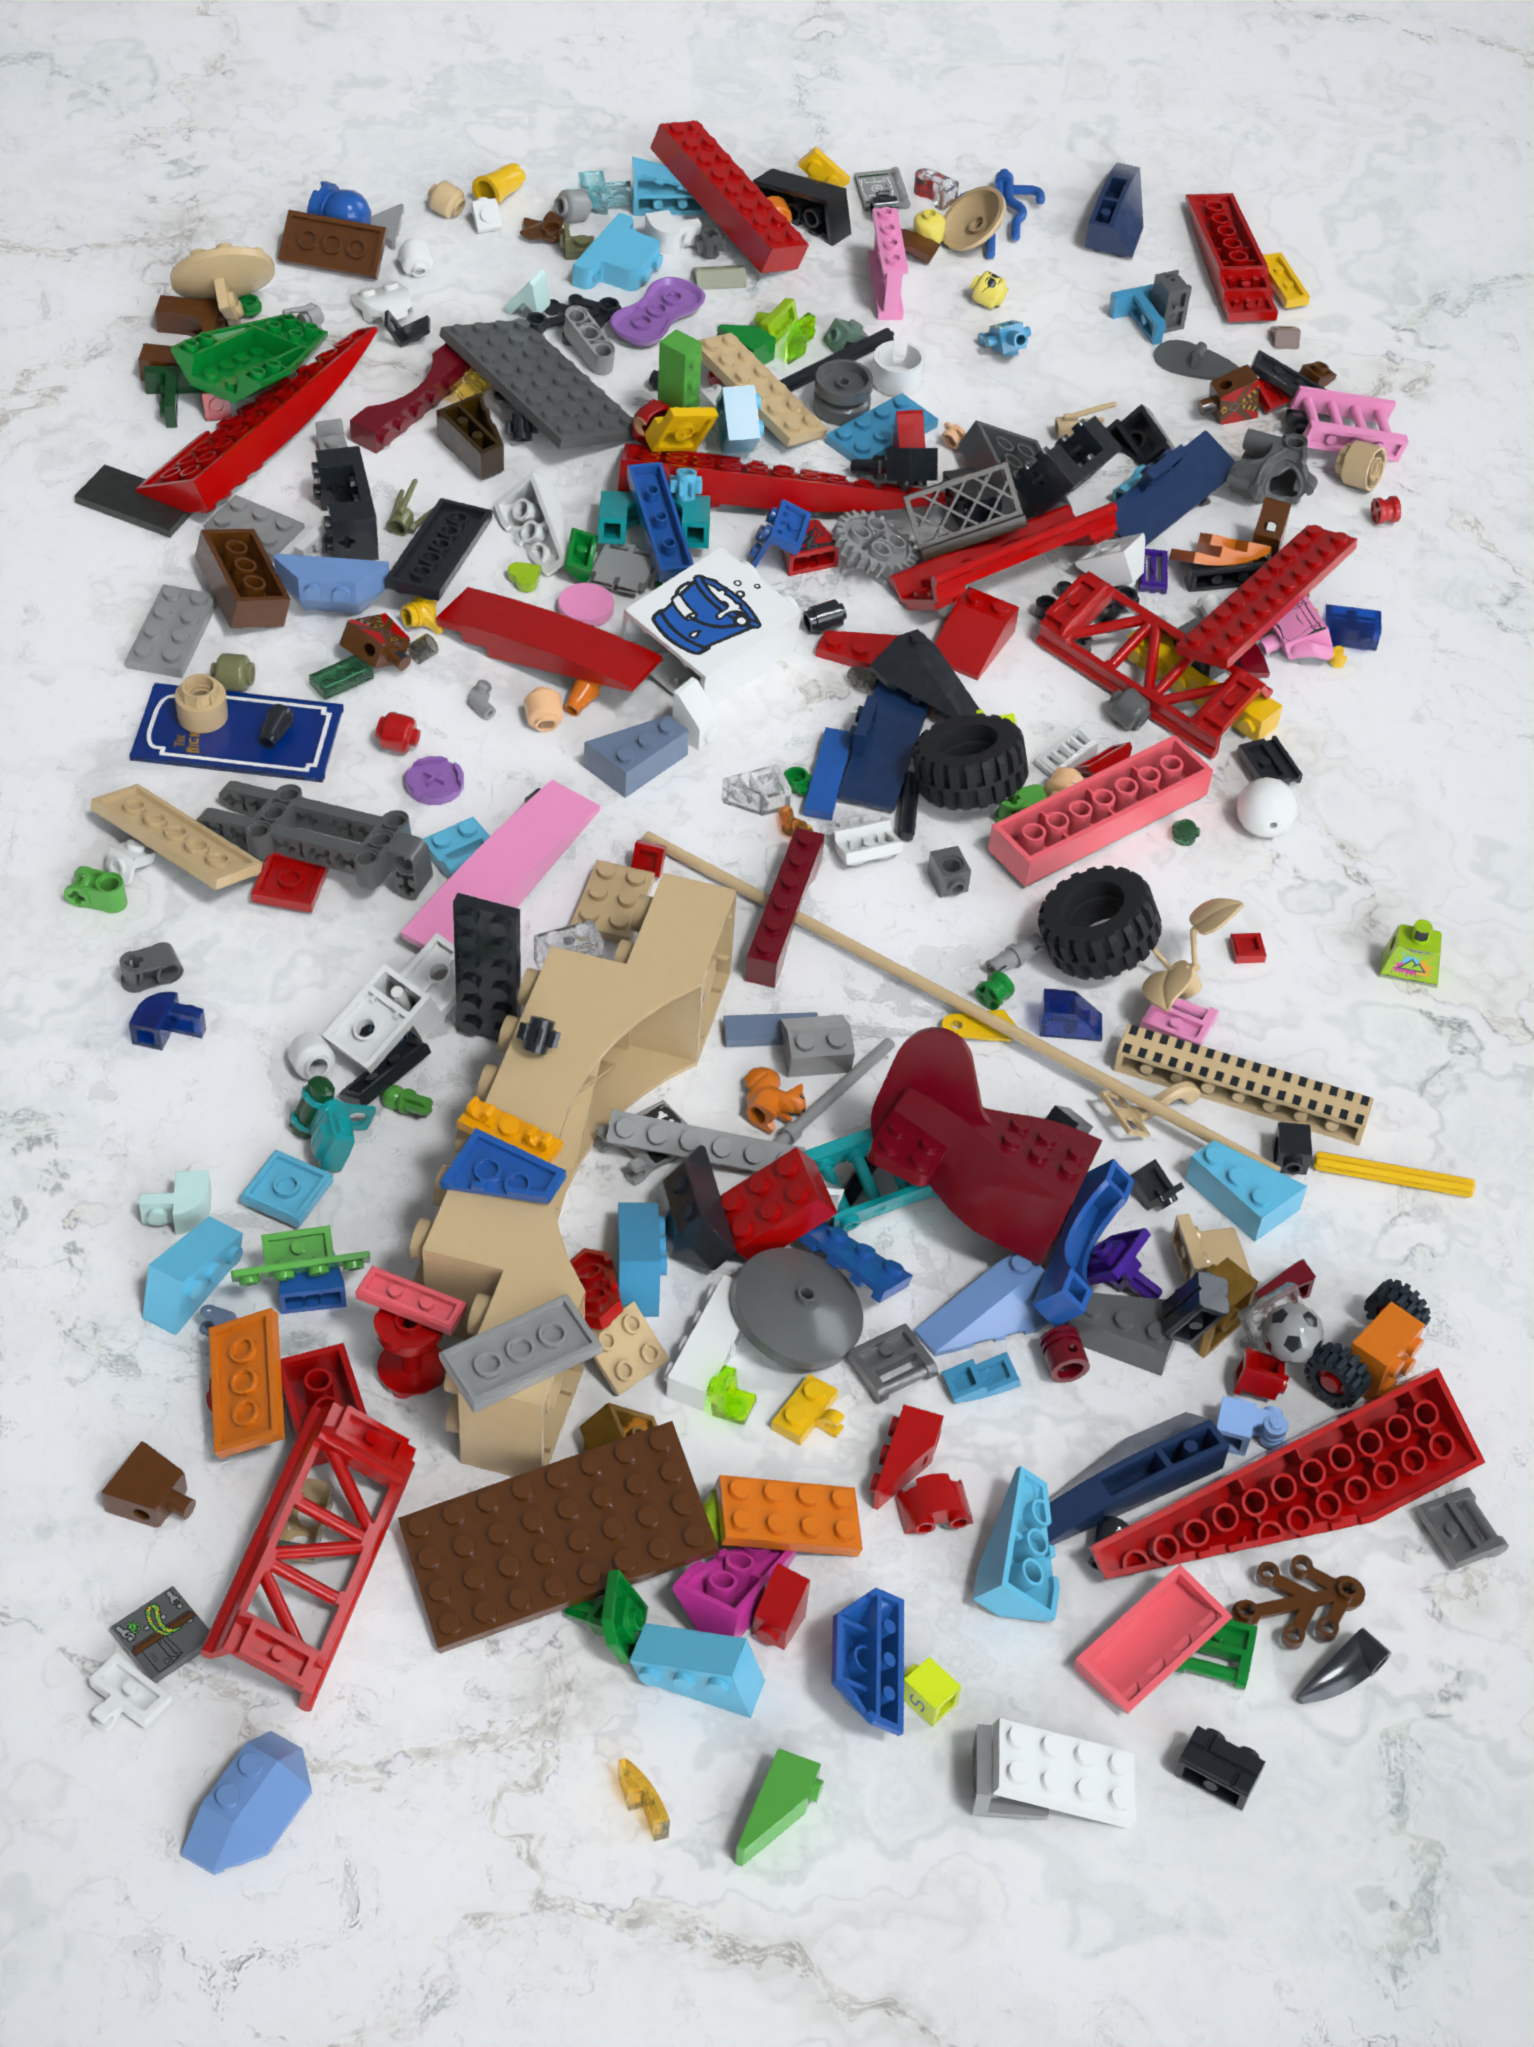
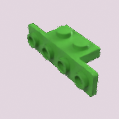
M330 1225L261 1235L265 1266L231 1270L232 1282H239L240 1286H252L260 1284L261 1278L274 1277V1281H287L294 1279L295 1273L309 1272V1276H321L329 1274V1269L343 1267L344 1271H356L363 1269L364 1263L370 1262V1251L334 1255Z

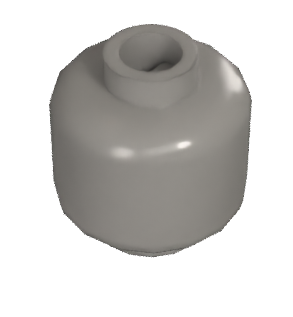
M583 189L562 190L554 201L555 212L564 222L585 221L593 207L592 200Z

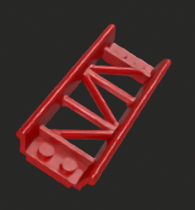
M1111 502L1075 517L1071 506L1066 504L1046 512L1041 517L1036 516L1027 520L1028 526L937 556L890 575L888 581L894 587L900 604H905L907 610H938L959 601L961 594L966 593L965 585L1060 546H1093L1114 537L1113 532L1118 530L1115 514L1118 511L1116 503Z
M1090 571L1085 575L1081 574L1045 612L1046 616L1039 623L1040 631L1035 641L1036 644L1112 694L1118 689L1123 692L1127 688H1135L1150 701L1149 711L1152 712L1149 717L1150 719L1211 759H1214L1218 754L1222 734L1258 695L1269 699L1273 693V689L1233 664L1227 670L1219 668L1229 675L1223 683L1165 694L1195 660L1182 657L1155 686L1161 632L1177 642L1187 634L1124 595ZM1112 600L1136 615L1090 625ZM1140 626L1112 658L1105 662L1074 642L1080 638ZM1150 633L1144 685L1142 687L1116 669ZM1210 697L1191 718L1172 706L1173 704Z
M333 1402L323 1408L311 1406L200 1650V1654L203 1657L214 1659L231 1654L300 1691L302 1694L298 1707L306 1712L312 1711L415 1466V1462L412 1459L416 1448L408 1444L410 1439L350 1405L344 1408ZM319 1450L325 1453L360 1528L303 1496L304 1493L300 1492ZM347 1466L388 1488L375 1522H373ZM293 1508L350 1539V1541L276 1546ZM360 1555L345 1592L341 1590L338 1592L282 1561ZM272 1573L337 1608L320 1651L304 1642ZM259 1583L265 1592L281 1629L247 1611Z

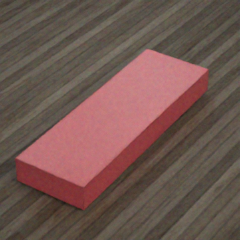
M373 1265L355 1291L356 1299L449 1336L452 1335L467 1310V1303Z

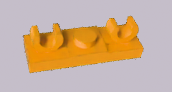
M477 1096L472 1098L467 1104L465 1112L457 1120V1128L470 1135L477 1128L549 1163H552L563 1149V1141L554 1137L552 1133H546L538 1129L534 1124L532 1125L505 1111L503 1112L495 1108L493 1104H487L479 1100Z

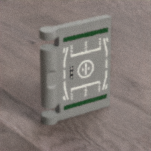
M898 167L854 173L865 211H870V198L876 197L875 193L880 190H890V196L896 195L898 208L908 209L910 207V200L908 199Z

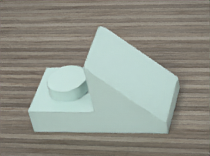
M541 269L504 306V309L510 315L517 308L522 311L526 306L532 312L543 313L550 305L546 273Z

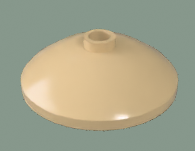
M981 186L960 196L944 215L946 220L944 244L954 251H966L988 241L1000 227L1005 215L1006 201L1002 193L994 187Z

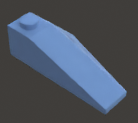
M1013 1253L996 1263L915 1328L914 1334L934 1356H940L973 1348L975 1343L994 1339V1342L1005 1340L1007 1335L1023 1332L1024 1335L1035 1333L1050 1324L1032 1305L1045 1270L1040 1265Z

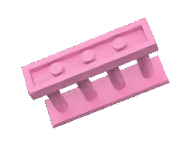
M1299 386L1290 404V409L1306 412L1309 423L1303 436L1308 439L1307 448L1339 453L1341 448L1347 443L1353 444L1356 440L1384 447L1386 450V460L1398 462L1409 442L1407 435L1391 432L1388 419L1396 406L1394 400ZM1317 413L1329 415L1332 423L1319 421ZM1341 417L1353 419L1356 427L1343 425ZM1365 421L1376 422L1379 430L1368 429Z

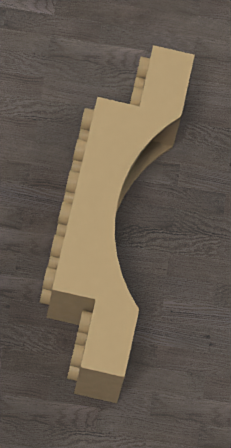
M663 873L654 897L643 894L638 896L633 910L631 931L638 932L639 934L635 942L624 939L620 941L614 961L551 946L541 970L526 969L518 995V1004L525 1007L521 1018L511 1015L506 1016L498 1039V1053L505 1056L500 1067L491 1064L485 1065L479 1079L477 1097H479V1100L487 1104L491 1103L495 1108L532 1125L534 1124L538 1129L546 1133L550 1132L554 1137L562 1140L563 1149L551 1164L566 1170L567 1177L551 1202L544 1204L441 1189L440 1180L450 1166L443 1165L436 1178L432 1198L433 1205L440 1206V1209L434 1221L424 1218L419 1219L412 1235L409 1254L411 1259L421 1261L413 1282L467 1303V1310L451 1337L467 1340L565 1294H568L585 1319V1289L569 1260L558 1224L566 1193L579 1166L593 1147L594 1141L600 1138L595 1133L596 1129L603 1124L610 1123L612 1110L625 1112L641 1097L662 1083L697 1066L731 975L737 890ZM531 1015L554 1021L553 1030L561 1033L557 1048H548L546 1055L523 1049L524 1041L516 1037L520 1022L529 1023ZM460 1129L457 1131L455 1140V1152L458 1154L471 1136ZM584 1362L473 1413L446 1371L444 1391L454 1394L447 1413L446 1431L459 1434L460 1463L512 1477L548 1465L581 1380Z

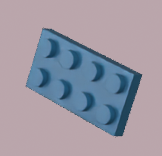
M901 393L826 434L825 443L849 461L853 459H872L874 455L886 456V448H892L896 411L923 410L925 434L937 428L938 418Z

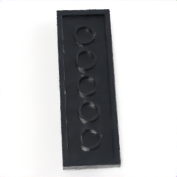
M440 498L385 577L384 588L395 590L401 594L407 593L420 596L425 600L439 601L492 521L493 510Z
M457 893L453 900L457 1030L498 1042L501 1027L506 1016L511 1015L521 1018V1006L518 1004L521 985L520 909Z

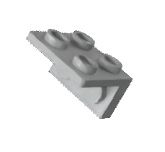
M977 1724L972 1745V1815L1046 1820L1049 1815V1808L992 1794V1725Z

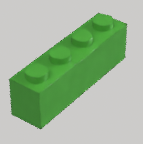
M677 329L660 341L658 400L668 404L670 408L699 407L702 342Z

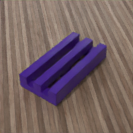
M1145 549L1144 573L1139 577V592H1145V588H1148L1150 593H1156V589L1161 590V594L1167 593L1168 551ZM1146 556H1150V581L1146 580ZM1156 557H1161V582L1156 581Z

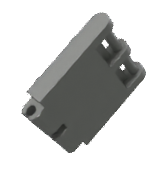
M605 544L592 569L591 579L595 581L594 584L613 590L615 585H618V591L637 595L640 591L645 592L655 568L650 552L638 548V545Z

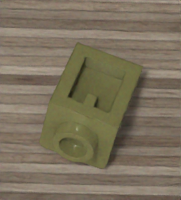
M564 225V234H559V248L564 249L565 260L578 259L594 241V236H570L569 225Z

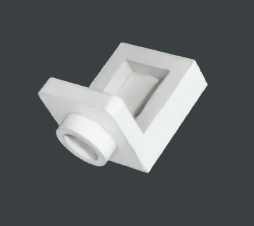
M481 197L472 201L469 212L470 216L474 218L477 234L502 230L496 198Z
M133 839L110 846L104 871L120 874L124 885H130L135 869L153 864L156 852L146 848L142 842Z

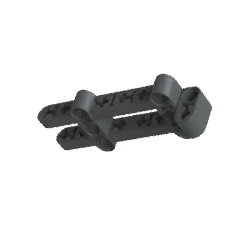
M229 781L219 793L220 802L229 810L254 817L216 808H206L196 820L229 842L247 847L249 854L260 861H265L266 857L275 852L295 860L355 874L357 884L362 888L368 889L382 884L390 872H392L397 892L407 899H416L433 877L429 847L423 839L411 834L409 815L406 812L393 810L383 816H378L304 798L301 788L295 784L280 786L275 791L238 781ZM300 827V828H304V829H308V830H312V831H316V832H320V833H324V834H328V835H332V836H336V837H340V838H344V839H348V840L360 842L361 844H357V843H353V842H349V841H345V840H341V839H337V838H333V837H329V836H325V835H321V834H317V833H312V832L300 830V829H297V828Z

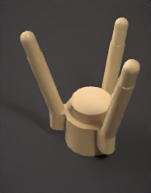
M1117 402L1105 403L1078 412L1067 413L1063 417H1056V437L1061 438L1065 434L1070 437L1074 433L1071 428L1080 421L1078 420L1079 417L1115 407ZM1103 417L1098 418L1100 422H1104Z

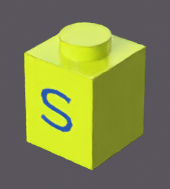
M930 1657L920 1665L917 1663L913 1664L904 1673V1701L932 1727L958 1704L962 1686Z

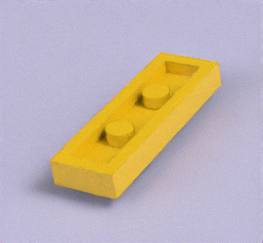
M1280 252L1263 255L1269 267L1267 277L1284 307L1295 308L1308 305L1310 296L1283 254Z

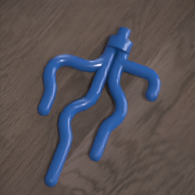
M1004 168L995 175L994 188L1002 193L1006 204L1017 211L1011 222V239L1018 241L1020 239L1021 223L1026 219L1027 209L1022 202L1014 198V195H1033L1036 197V203L1043 205L1045 193L1037 186L1014 185L1012 173ZM996 234L986 241L985 254L988 259L995 257Z

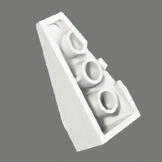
M532 472L493 502L504 529L514 536V540L518 545L528 552V556L536 565H541V571L549 577L564 565L567 552L562 505L554 483Z

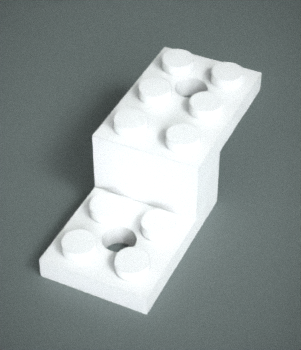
M436 932L401 974L384 963L325 1030L322 1037L370 1074L408 1031L422 1041H425L456 1005L454 944ZM440 969L448 970L444 979L440 981L433 980L435 972ZM368 1024L375 1025L372 1034L366 1037L360 1036V1031L364 1026Z

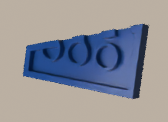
M825 1222L798 1238L810 1250L814 1252L823 1251L826 1254V1262L833 1268H843L851 1273L849 1280L856 1286L863 1287L865 1284L873 1291L871 1297L878 1303L908 1287L913 1277L912 1274L904 1270L900 1263L883 1258L870 1245L858 1243L848 1237V1233L845 1230L832 1227Z

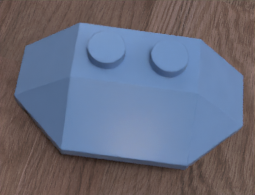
M274 553L275 573L280 577L286 591L304 610L360 614L387 589L384 588L385 577L389 573V562Z
M272 1731L247 1742L201 1803L181 1856L213 1875L224 1872V1869L240 1866L267 1856L312 1794L303 1748Z

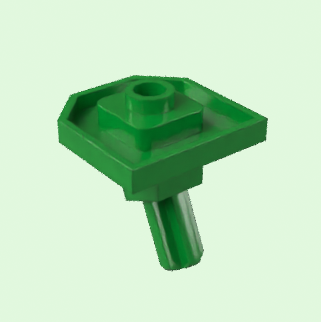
M619 1569L610 1570L608 1572L605 1597L598 1598L595 1603L585 1601L568 1607L564 1613L569 1618L588 1624L595 1634L604 1636L607 1647L621 1664L631 1663V1655L646 1623L648 1606Z

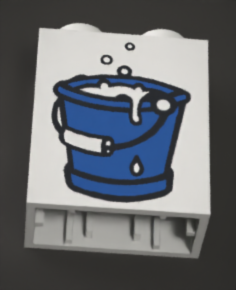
M720 547L625 608L620 637L662 655V661L650 675L671 693L674 694L675 690L691 677H694L698 680L714 706L794 651L802 612L790 595L778 593L764 582L752 564L745 560L738 561L724 548Z

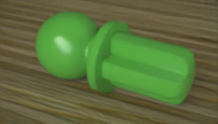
M391 1085L381 1096L382 1103L387 1109L399 1110L402 1114L416 1113L419 1115H429L433 1111V1100L429 1097L418 1095L410 1088L403 1089L401 1086Z

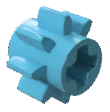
M692 468L677 469L676 475H670L669 488L671 493H675L677 500L693 501L696 494H702V476H697V471Z

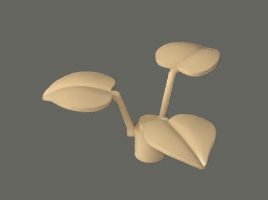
M1227 898L1211 899L1199 905L1189 917V921L1193 925L1190 929L1192 963L1180 960L1171 966L1156 947L1154 950H1151L1167 971H1157L1150 975L1143 983L1142 990L1149 1002L1159 1009L1169 1012L1179 996L1188 998L1200 992L1202 983L1196 972L1201 967L1198 964L1196 934L1198 932L1201 935H1207L1220 929L1244 907L1241 901Z

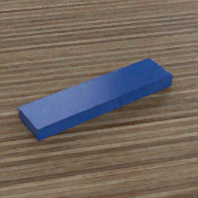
M825 727L803 809L804 816L826 820L833 819L838 792L852 743L848 742L850 731Z

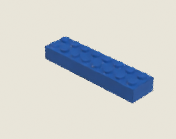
M662 462L628 465L627 481L658 581H669L694 563Z

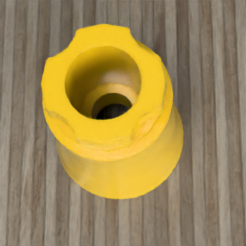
M516 163L504 165L491 173L474 179L472 184L475 199L481 197L496 198L499 205L506 197L522 186V183L526 180V175Z

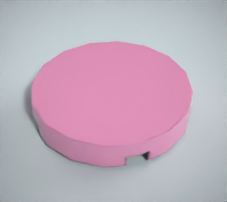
M594 583L573 584L564 589L559 595V614L589 625L593 624L594 627L600 626L612 617L614 599L612 594L600 585Z

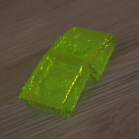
M809 312L794 324L788 334L785 363L788 365L805 354L807 349L806 343L814 338L816 316Z

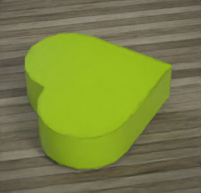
M514 562L508 566V579L512 583H516V588L519 591L532 592L538 585L541 576V565Z

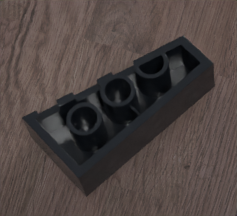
M773 168L753 180V183L759 187V190L766 197L779 196L785 200L792 213V224L796 226L801 224L809 229L811 235L824 237L827 244L834 246L852 234L846 188Z

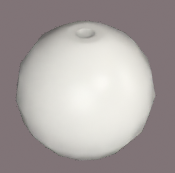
M1268 777L1258 778L1250 782L1241 791L1237 799V817L1245 830L1252 835L1264 838L1277 837L1284 834L1294 823L1297 817V798L1292 789L1283 781Z

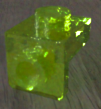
M723 1365L718 1376H713L709 1382L707 1396L710 1397L712 1416L744 1425L757 1402V1397L753 1393L738 1389L736 1368Z

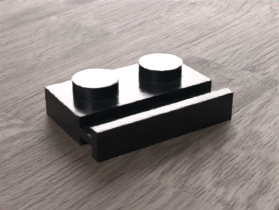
M1276 735L1272 736L1271 740L1266 741L1263 738L1238 746L1237 754L1255 780L1268 777L1279 779L1288 786L1290 782L1294 781L1301 783L1302 772Z

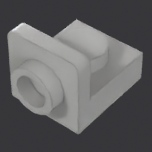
M342 419L318 421L315 423L316 440L319 450L348 447L344 437Z

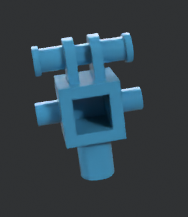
M1010 320L989 326V332H981L977 335L981 346L985 344L987 347L993 346L994 352L1002 353L1003 356L1007 357L1017 355L1019 353L1018 350L1027 348L1031 330L1029 326L1023 327V322Z

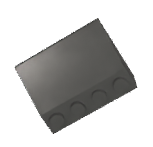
M975 420L959 443L964 454L963 457L968 462L969 467H974L978 471L1007 461L1013 482L1020 477L1017 472L1028 462H1031L1033 465L1037 461L1034 456L1042 450L1038 440ZM1003 469L992 473L988 481L990 485L1001 489L1006 480ZM1007 486V488L1005 489L1004 492H1006V493H1008V494L1010 495V492H1009V489H1008V486ZM1016 489L1023 515L1026 518L1039 516ZM1002 495V513L1014 511L1012 499ZM1065 497L1054 507H1052L1049 511L1064 506L1066 504H1069L1071 506V504L1067 497Z

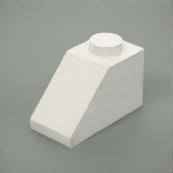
M691 677L674 691L672 718L689 730L688 744L700 750L707 743L714 741L718 735V713L698 680Z

